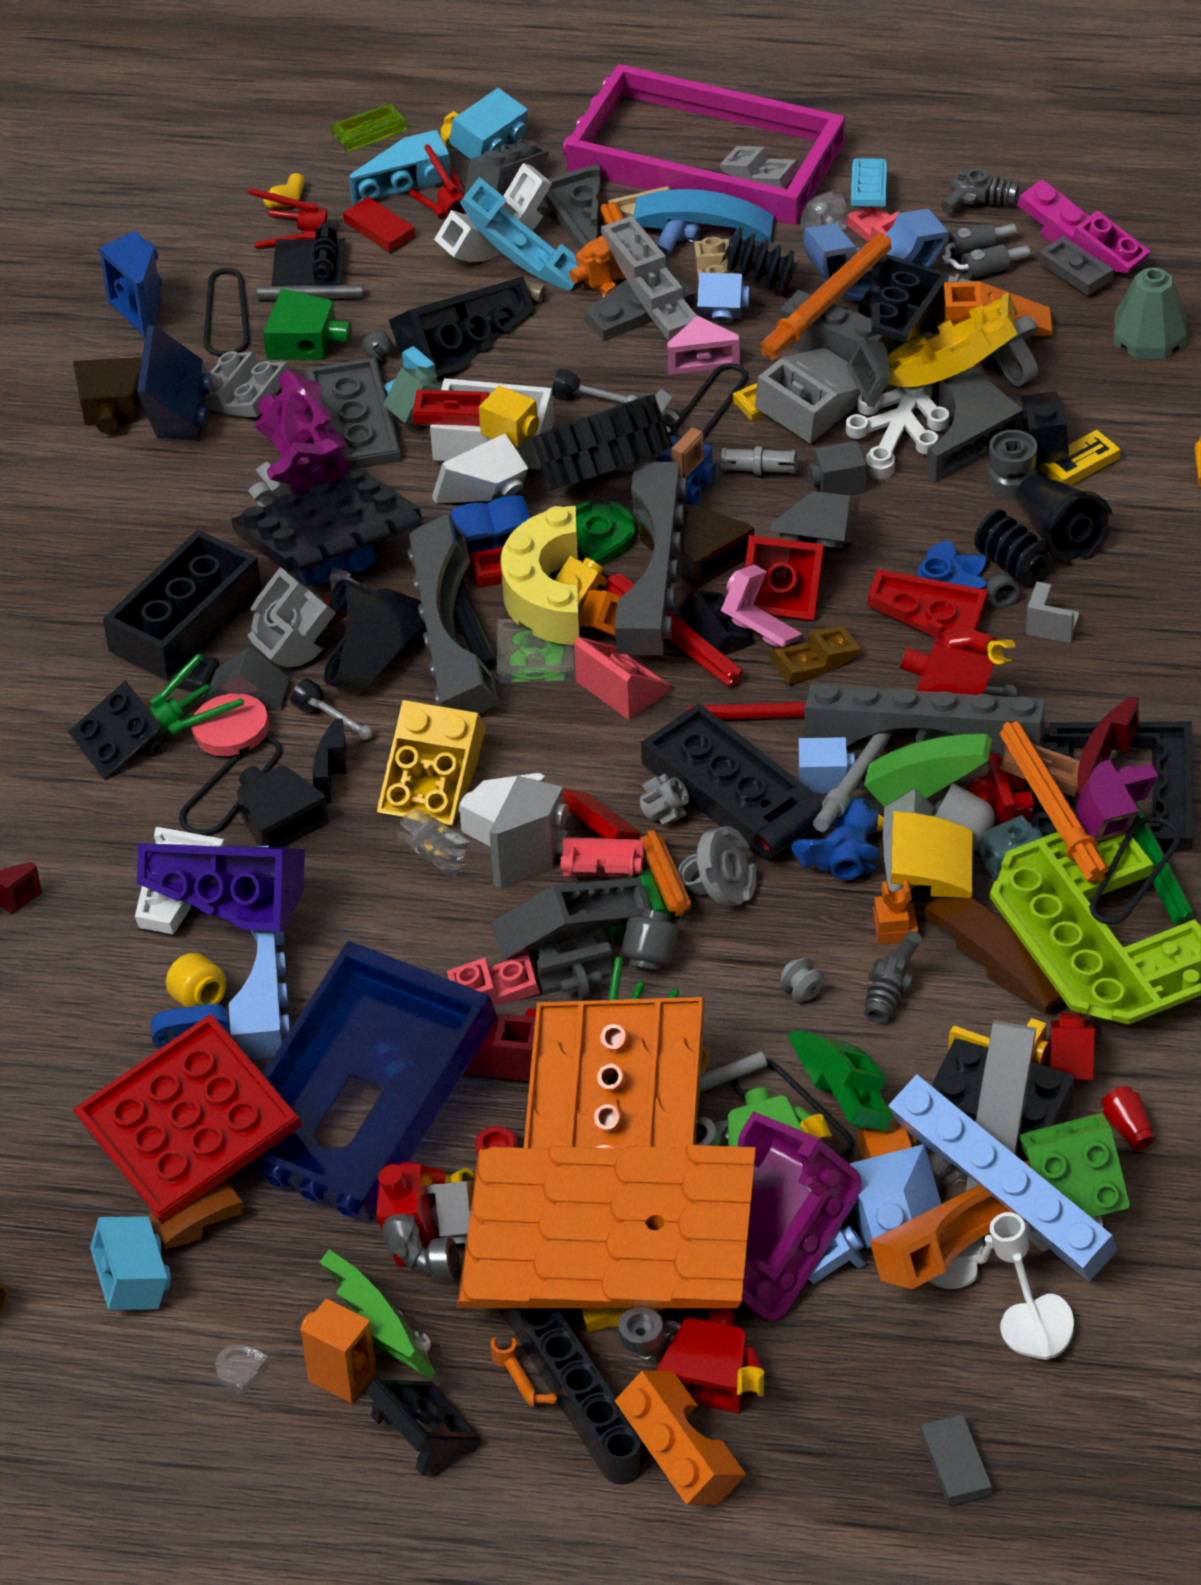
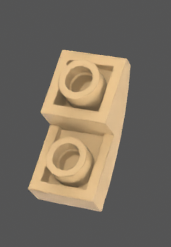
M707 237L702 241H694L698 284L699 272L734 274L733 271L727 270L728 259L721 263L729 245V239Z

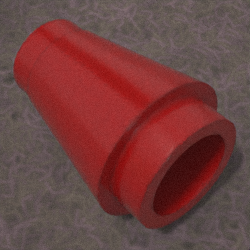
M1122 1086L1112 1090L1102 1099L1103 1115L1124 1140L1131 1145L1134 1151L1144 1150L1155 1142L1156 1137L1153 1134L1138 1092H1133L1130 1086Z

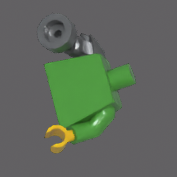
M754 1088L747 1092L745 1095L746 1106L731 1110L728 1114V1120L718 1121L714 1124L708 1118L697 1117L696 1145L738 1147V1138L741 1130L753 1111L819 1139L832 1137L822 1114L812 1115L800 1106L791 1107L787 1097L783 1095L771 1098L770 1092L765 1088Z

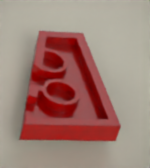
M877 569L868 592L867 606L935 638H943L947 633L978 629L988 601V590Z

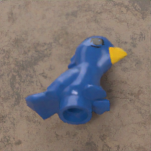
M865 798L852 799L843 815L836 817L832 822L831 826L837 827L825 839H798L792 844V852L803 868L816 865V868L819 870H831V874L839 880H852L856 877L871 875L876 865L867 860H878L879 850L873 845L868 844L867 838L875 832L883 830L884 817L880 815L878 808L872 801Z

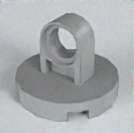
M1029 315L1015 320V328L1018 335L977 363V365H981L996 359L1004 375L1014 386H1021L1030 382L1038 374L1037 363L1025 343L1026 340L1039 330L1036 322Z
M730 826L707 830L700 838L697 854L687 857L677 871L684 887L694 895L708 893L715 903L724 908L738 906L743 901L750 900L756 887L755 863L748 864L747 857L743 851L750 849L740 832ZM699 870L700 877L691 882L692 876Z

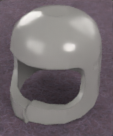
M954 783L946 786L931 815L972 830V853L979 850L986 843L995 824V812L992 806L984 799Z

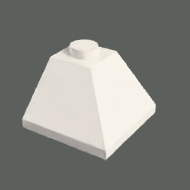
M504 433L443 462L432 499L435 503L492 501L502 495L512 496L522 489L528 467Z

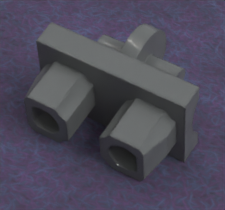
M590 933L579 936L574 941L575 950L562 953L559 945L554 943L540 946L538 948L539 959L537 960L539 987L542 995L557 991L564 993L576 989L580 1000L590 998L589 986L602 983L603 979L612 977V950L608 941L600 943L596 935Z

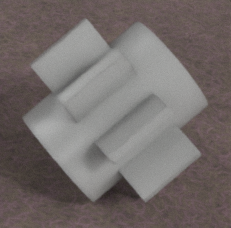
M663 774L660 777L652 778L642 785L647 793L641 795L639 801L643 813L649 820L655 822L660 819L661 824L664 826L686 815L682 806L689 802V794L685 785L679 779H669L667 774Z

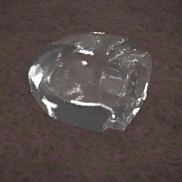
M830 191L812 198L803 209L801 217V229L803 232L807 227L836 223L841 230L847 228V208L841 194L834 195Z

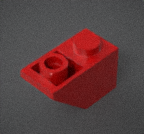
M1060 1013L1059 1020H1050L1049 1067L1073 1074L1075 1079L1093 1080L1095 1029L1092 1021H1086L1084 1014Z

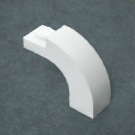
M523 163L504 194L506 201L502 207L533 231L543 217L537 211V208L552 183L533 166ZM453 210L449 213L434 239L454 258L468 262L487 261L503 254L477 229L468 215Z

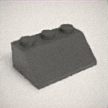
M798 290L779 310L780 319L788 318L811 294ZM833 304L801 334V340L798 343L790 344L789 346L802 352L825 347L849 363L863 337L883 342L887 347L888 354L905 342L871 332V318Z

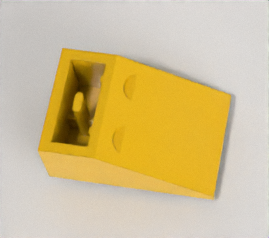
M402 700L376 811L377 814L453 827L459 813L460 802L466 795L479 760L486 725L480 715L476 712Z

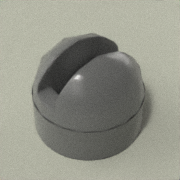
M380 330L371 333L362 343V348L369 358L376 357L377 362H384V357L387 355L391 357L393 354V343L385 331Z
M997 574L987 583L988 597L996 607H1008L1015 603L1019 597L1020 590L1018 585L1006 574Z

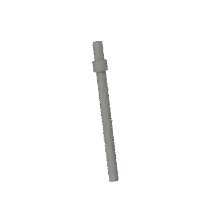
M897 729L875 733L839 786L829 791L822 802V810L813 822L814 827L818 831H826L836 817L843 815L850 805V796L866 775L869 763L877 759Z

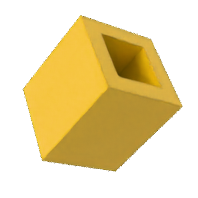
M499 385L479 406L481 435L494 439L505 433L513 446L519 449L538 430L537 403L533 398Z

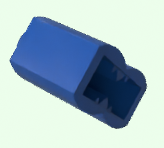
M516 495L500 497L487 504L469 503L450 511L451 518L466 536L469 553L504 547L511 533L523 522L530 519L523 496Z

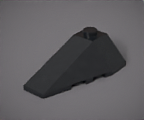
M886 254L873 266L871 271V332L906 343L930 328L943 310L944 282L949 281L950 273Z
M522 276L408 310L389 319V323L400 354L402 355L403 351L414 346L435 364V373L437 377L462 370L472 359L489 348L495 340L511 330L535 309Z

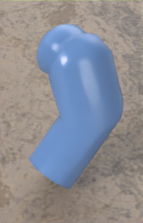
M671 220L666 224L656 245L665 256H669L676 242L685 240L694 242L698 240L701 228L697 223Z

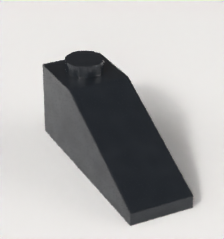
M1052 391L1020 396L1026 432L1033 436L1037 442L1036 464L1070 460L1067 424L1062 401L1057 392Z

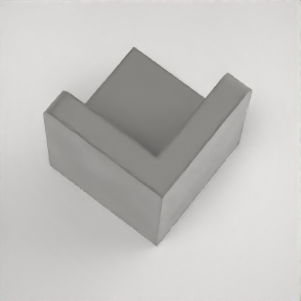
M1036 582L1027 607L1026 635L1071 643L1079 621V612L1050 606L1052 584Z

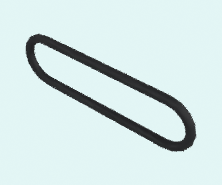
M733 363L718 366L681 413L677 422L672 426L671 435L680 437L676 432L678 426L717 374L724 369H736L742 373V378L702 431L704 438L733 400V393L739 391L745 384L748 375L744 367Z

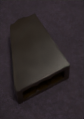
M680 501V505H684V527H677V532H681L682 545L681 555H674V560H678L679 575L697 589L746 560L749 535L754 536V527L748 523ZM639 521L640 541L653 551V539L645 526Z

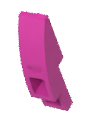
M1043 179L1019 196L1017 206L1043 225L1040 233L1041 236L1051 243L1065 236L1113 268L1114 272L1128 273L1150 255L1151 251L1101 212L1097 210L1089 216Z

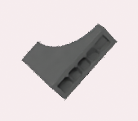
M973 367L939 381V406L949 411L952 425L940 440L927 449V476L937 483L989 455L990 441L994 435L1006 430L1022 431L1023 409Z
M641 878L559 884L550 886L491 923L503 960H508L525 954L533 957L538 954L540 946L552 943L558 945L594 931L627 924L628 919L634 916L642 917L643 910H651Z

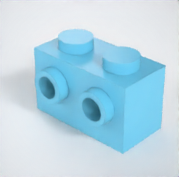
M497 88L453 118L449 144L472 159L483 155L485 151H494L500 149L502 145H509L513 141L517 142V140L524 136L527 130L528 109L500 88Z
M149 1216L99 1217L90 1250L108 1310L159 1309L164 1291H168L170 1288L171 1274L169 1266L163 1264L160 1255L161 1240L158 1234H154Z

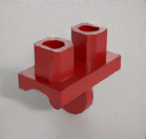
M999 753L989 754L987 761L990 768L989 772L984 776V779L980 776L973 778L972 784L966 790L984 799L992 806L999 833L1011 832L1013 820L1032 818L1034 800L1029 791L1011 792L1012 790H1023L1025 779L999 770L1002 762Z

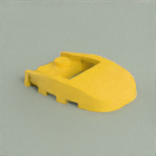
M1006 293L1002 295V298L986 306L982 304L969 310L971 318L954 325L952 320L949 319L937 325L939 333L928 339L924 335H919L888 354L890 372L888 384L899 387H917L947 379L973 367L1018 335L1015 328V315L1018 314V310L1010 294Z

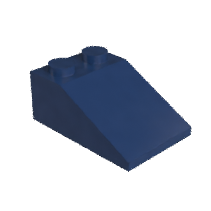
M147 325L137 393L157 438L200 441L201 428H206L208 423V408L204 405L206 395H211L212 373L207 372L204 361L199 356L156 326Z

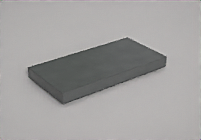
M376 357L305 369L306 379L317 381L322 385V403L332 414L329 424L347 443L343 455L349 463V470L401 461V452L390 410L383 405L386 395Z

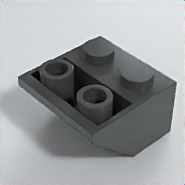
M812 491L770 524V531L778 532L779 539L807 542V537L817 538L816 544L843 549L844 541L854 543L860 498Z

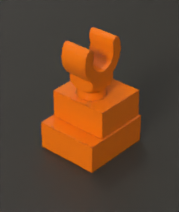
M907 879L903 880V887L898 891H890L888 883L884 881L881 885L882 896L874 897L873 922L877 944L901 943L909 931L918 933L914 904H908L912 897L909 881Z

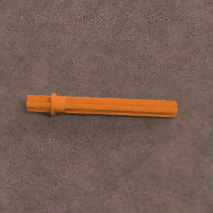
M877 233L788 318L780 319L776 323V329L760 343L762 355H768L771 360H774L790 344L798 343L801 340V334L892 249L890 237L885 236L883 233Z
M1017 721L1011 724L1006 722L1003 725V730L1000 732V737L1067 847L1066 855L1071 861L1077 863L1088 883H1092L1095 880L1099 883L1106 879L1104 874L1109 869L1097 851L1098 844L1096 839L1086 833L1022 725Z

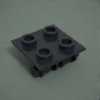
M325 222L317 227L316 239H276L271 285H342L345 238H337L336 229L331 223Z
M126 680L68 731L104 780H107L140 749L147 753L158 754L164 747L163 737L159 733L163 727Z

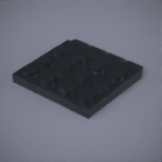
M354 469L345 472L341 478L331 482L315 483L309 487V490L299 494L280 496L276 499L275 503L267 506L248 508L243 511L242 515L232 518L231 521L234 532L284 570L287 572L293 570L301 572L322 564L324 558L330 561L357 550L358 545L364 548L390 538L391 533L398 535L421 526L422 517L418 506L366 471Z

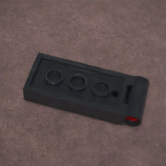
M700 703L641 742V759L645 767L658 777L667 774L669 779H679L688 791L690 803L720 827L730 826L739 831L750 847L749 850L752 852L757 851L764 859H772L791 846L794 841L801 839L815 829L813 822L822 810L824 798L820 794L811 791Z

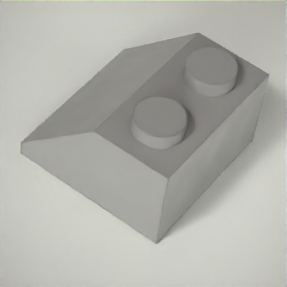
M517 776L489 832L493 883L495 887L503 888L553 869L559 855L563 854V837L570 838V832L566 831L565 827L569 806L564 804L563 786Z

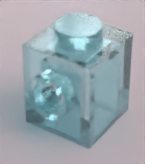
M1023 815L981 832L982 840L979 860L997 881L1006 851L1043 838L1039 829L1036 827L1032 828Z

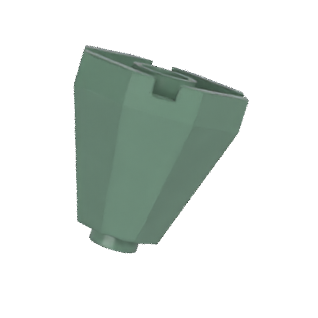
M1146 268L1135 275L1114 314V344L1121 348L1122 343L1128 348V354L1134 358L1166 359L1172 355V349L1178 345L1179 350L1186 346L1187 315L1172 275L1163 269Z

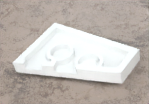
M161 827L155 828L154 839L158 844L227 846L225 839ZM142 886L135 919L139 928L174 935L192 905L183 901H176Z

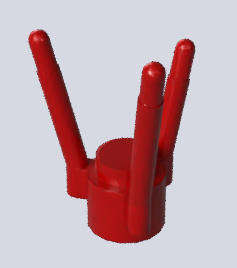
M426 144L424 149L442 179L444 186L437 193L438 204L414 189L409 190V195L434 211L439 219L445 216L448 217L451 210L466 214L460 203L464 197L465 190L454 165L450 163V179L431 146Z
M254 188L247 190V193L250 195L299 208L298 212L269 210L268 215L297 220V229L304 230V233L255 242L254 247L256 249L275 246L276 239H316L317 227L327 222V207H317V203L303 202Z

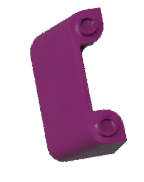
M753 1111L738 1138V1147H756L743 1292L740 1306L760 1317L773 1321L783 1317L790 1309L858 1200V1194L861 1193L862 1180L858 1171L821 1139Z

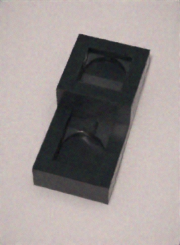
M335 719L328 727L319 743L313 764V786L326 796L327 804H331V775L347 774L343 719Z

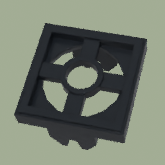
M377 1379L373 1380L365 1391L374 1401L371 1417L375 1422L381 1424L385 1419L389 1424H393L416 1451L421 1452L417 1457L416 1469L422 1476H426L429 1471L433 1476H438L452 1463L458 1452H475L482 1442L480 1435L432 1381ZM420 1407L429 1411L433 1416L424 1412ZM416 1419L430 1426L434 1432H426Z

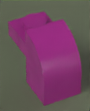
M1110 759L1094 768L1077 801V814L1088 835L1093 836L1096 841L1127 834L1139 812L1134 802L1146 799L1158 778V774L1151 763L1138 767L1130 765L1116 771Z

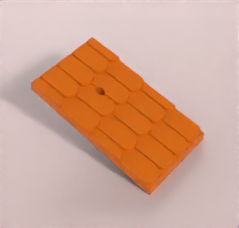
M683 997L537 1002L524 1148L548 1149L549 1146L621 1149L627 1146L686 1148L687 1145H696L701 1059L703 1058L705 998ZM618 1073L616 1083L609 1085V1077Z
M687 1145L686 1148L627 1146L621 1149L549 1146L548 1149L513 1147L480 1149L476 1162L457 1308H633L640 1306L648 1308H738L742 1301L756 1147Z

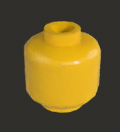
M188 953L179 957L171 965L166 977V990L171 998L183 1007L218 1004L224 997L227 987L226 975L221 967L199 953Z

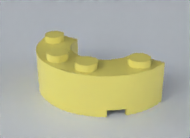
M554 506L523 522L506 540L501 553L503 599L511 618L518 625L523 623L532 629L534 636L554 643L574 645L576 638L580 637L577 585L562 584L549 578V575L561 569L569 556L578 560L576 506Z

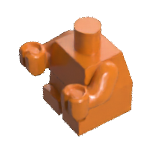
M603 235L588 242L575 255L577 267L569 271V277L573 283L576 284L583 281L590 288L600 291L603 297L616 288V284L613 281L619 278L625 279Z

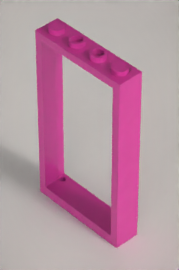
M618 64L612 74L605 78L599 94L592 97L589 109L585 115L579 117L576 129L572 135L566 137L563 144V155L566 156L567 171L570 172L598 163L600 165V179L645 190L669 186L670 190L696 189L723 193L746 200L774 215L773 220L797 226L845 144V116ZM622 96L816 141L788 189L592 143Z

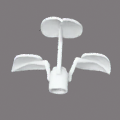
M1012 1212L1001 1213L990 1223L991 1235L985 1236V1247L981 1237L960 1252L951 1262L945 1273L928 1282L944 1289H957L970 1285L977 1278V1264L986 1263L994 1248L995 1254L1000 1259L1015 1264L1026 1303L1011 1306L1004 1313L1000 1322V1331L1004 1342L1010 1349L1024 1356L1043 1360L1055 1358L1064 1352L1071 1342L1074 1332L1073 1313L1068 1303L1057 1294H1046L1034 1301L1022 1258L1029 1250L1028 1240L1042 1252L1050 1248L1029 1229L1028 1223H1025L1018 1214ZM1101 1215L1092 1218L1103 1227Z

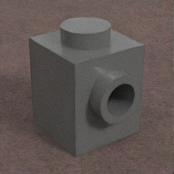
M857 441L814 448V464H809L808 466L812 486H818L820 492L841 495L866 492V463Z

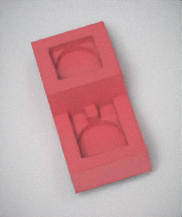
M861 207L847 215L846 225L862 238L870 241L877 233L885 235L893 226L897 214L900 212L897 211L890 215L882 207Z

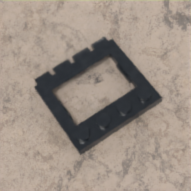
M1192 721L1139 722V727L1130 747H1152V766L1158 774V778L1152 787V817L1164 818L1177 827L1181 837L1177 849H1193ZM1050 722L1049 728H1045L1043 748L1073 758V747H1085L1090 735L1100 722ZM1032 790L1034 808L1031 821V839L1035 841L1056 833L1057 830ZM1063 793L1072 808V796ZM1148 823L1161 849H1169L1174 841V834L1171 829L1163 824Z

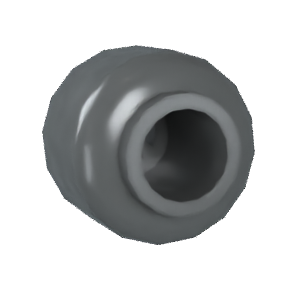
M644 909L642 917L634 916L628 919L622 953L625 957L630 958L629 965L661 971L662 965L670 964L673 961L679 931L675 924L666 922L667 913Z

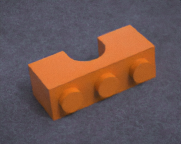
M641 1371L615 1399L622 1413L686 1505H719L746 1476V1473L722 1440L708 1439L689 1424L686 1418L698 1405L673 1371Z

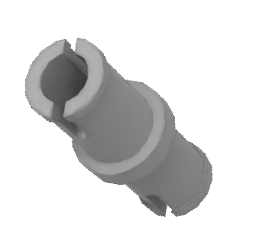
M755 446L754 450L723 448L721 461H724V463H721L722 472L748 471L754 472V475L762 476L764 472L796 474L797 461H795V458H797V451L764 450V446Z

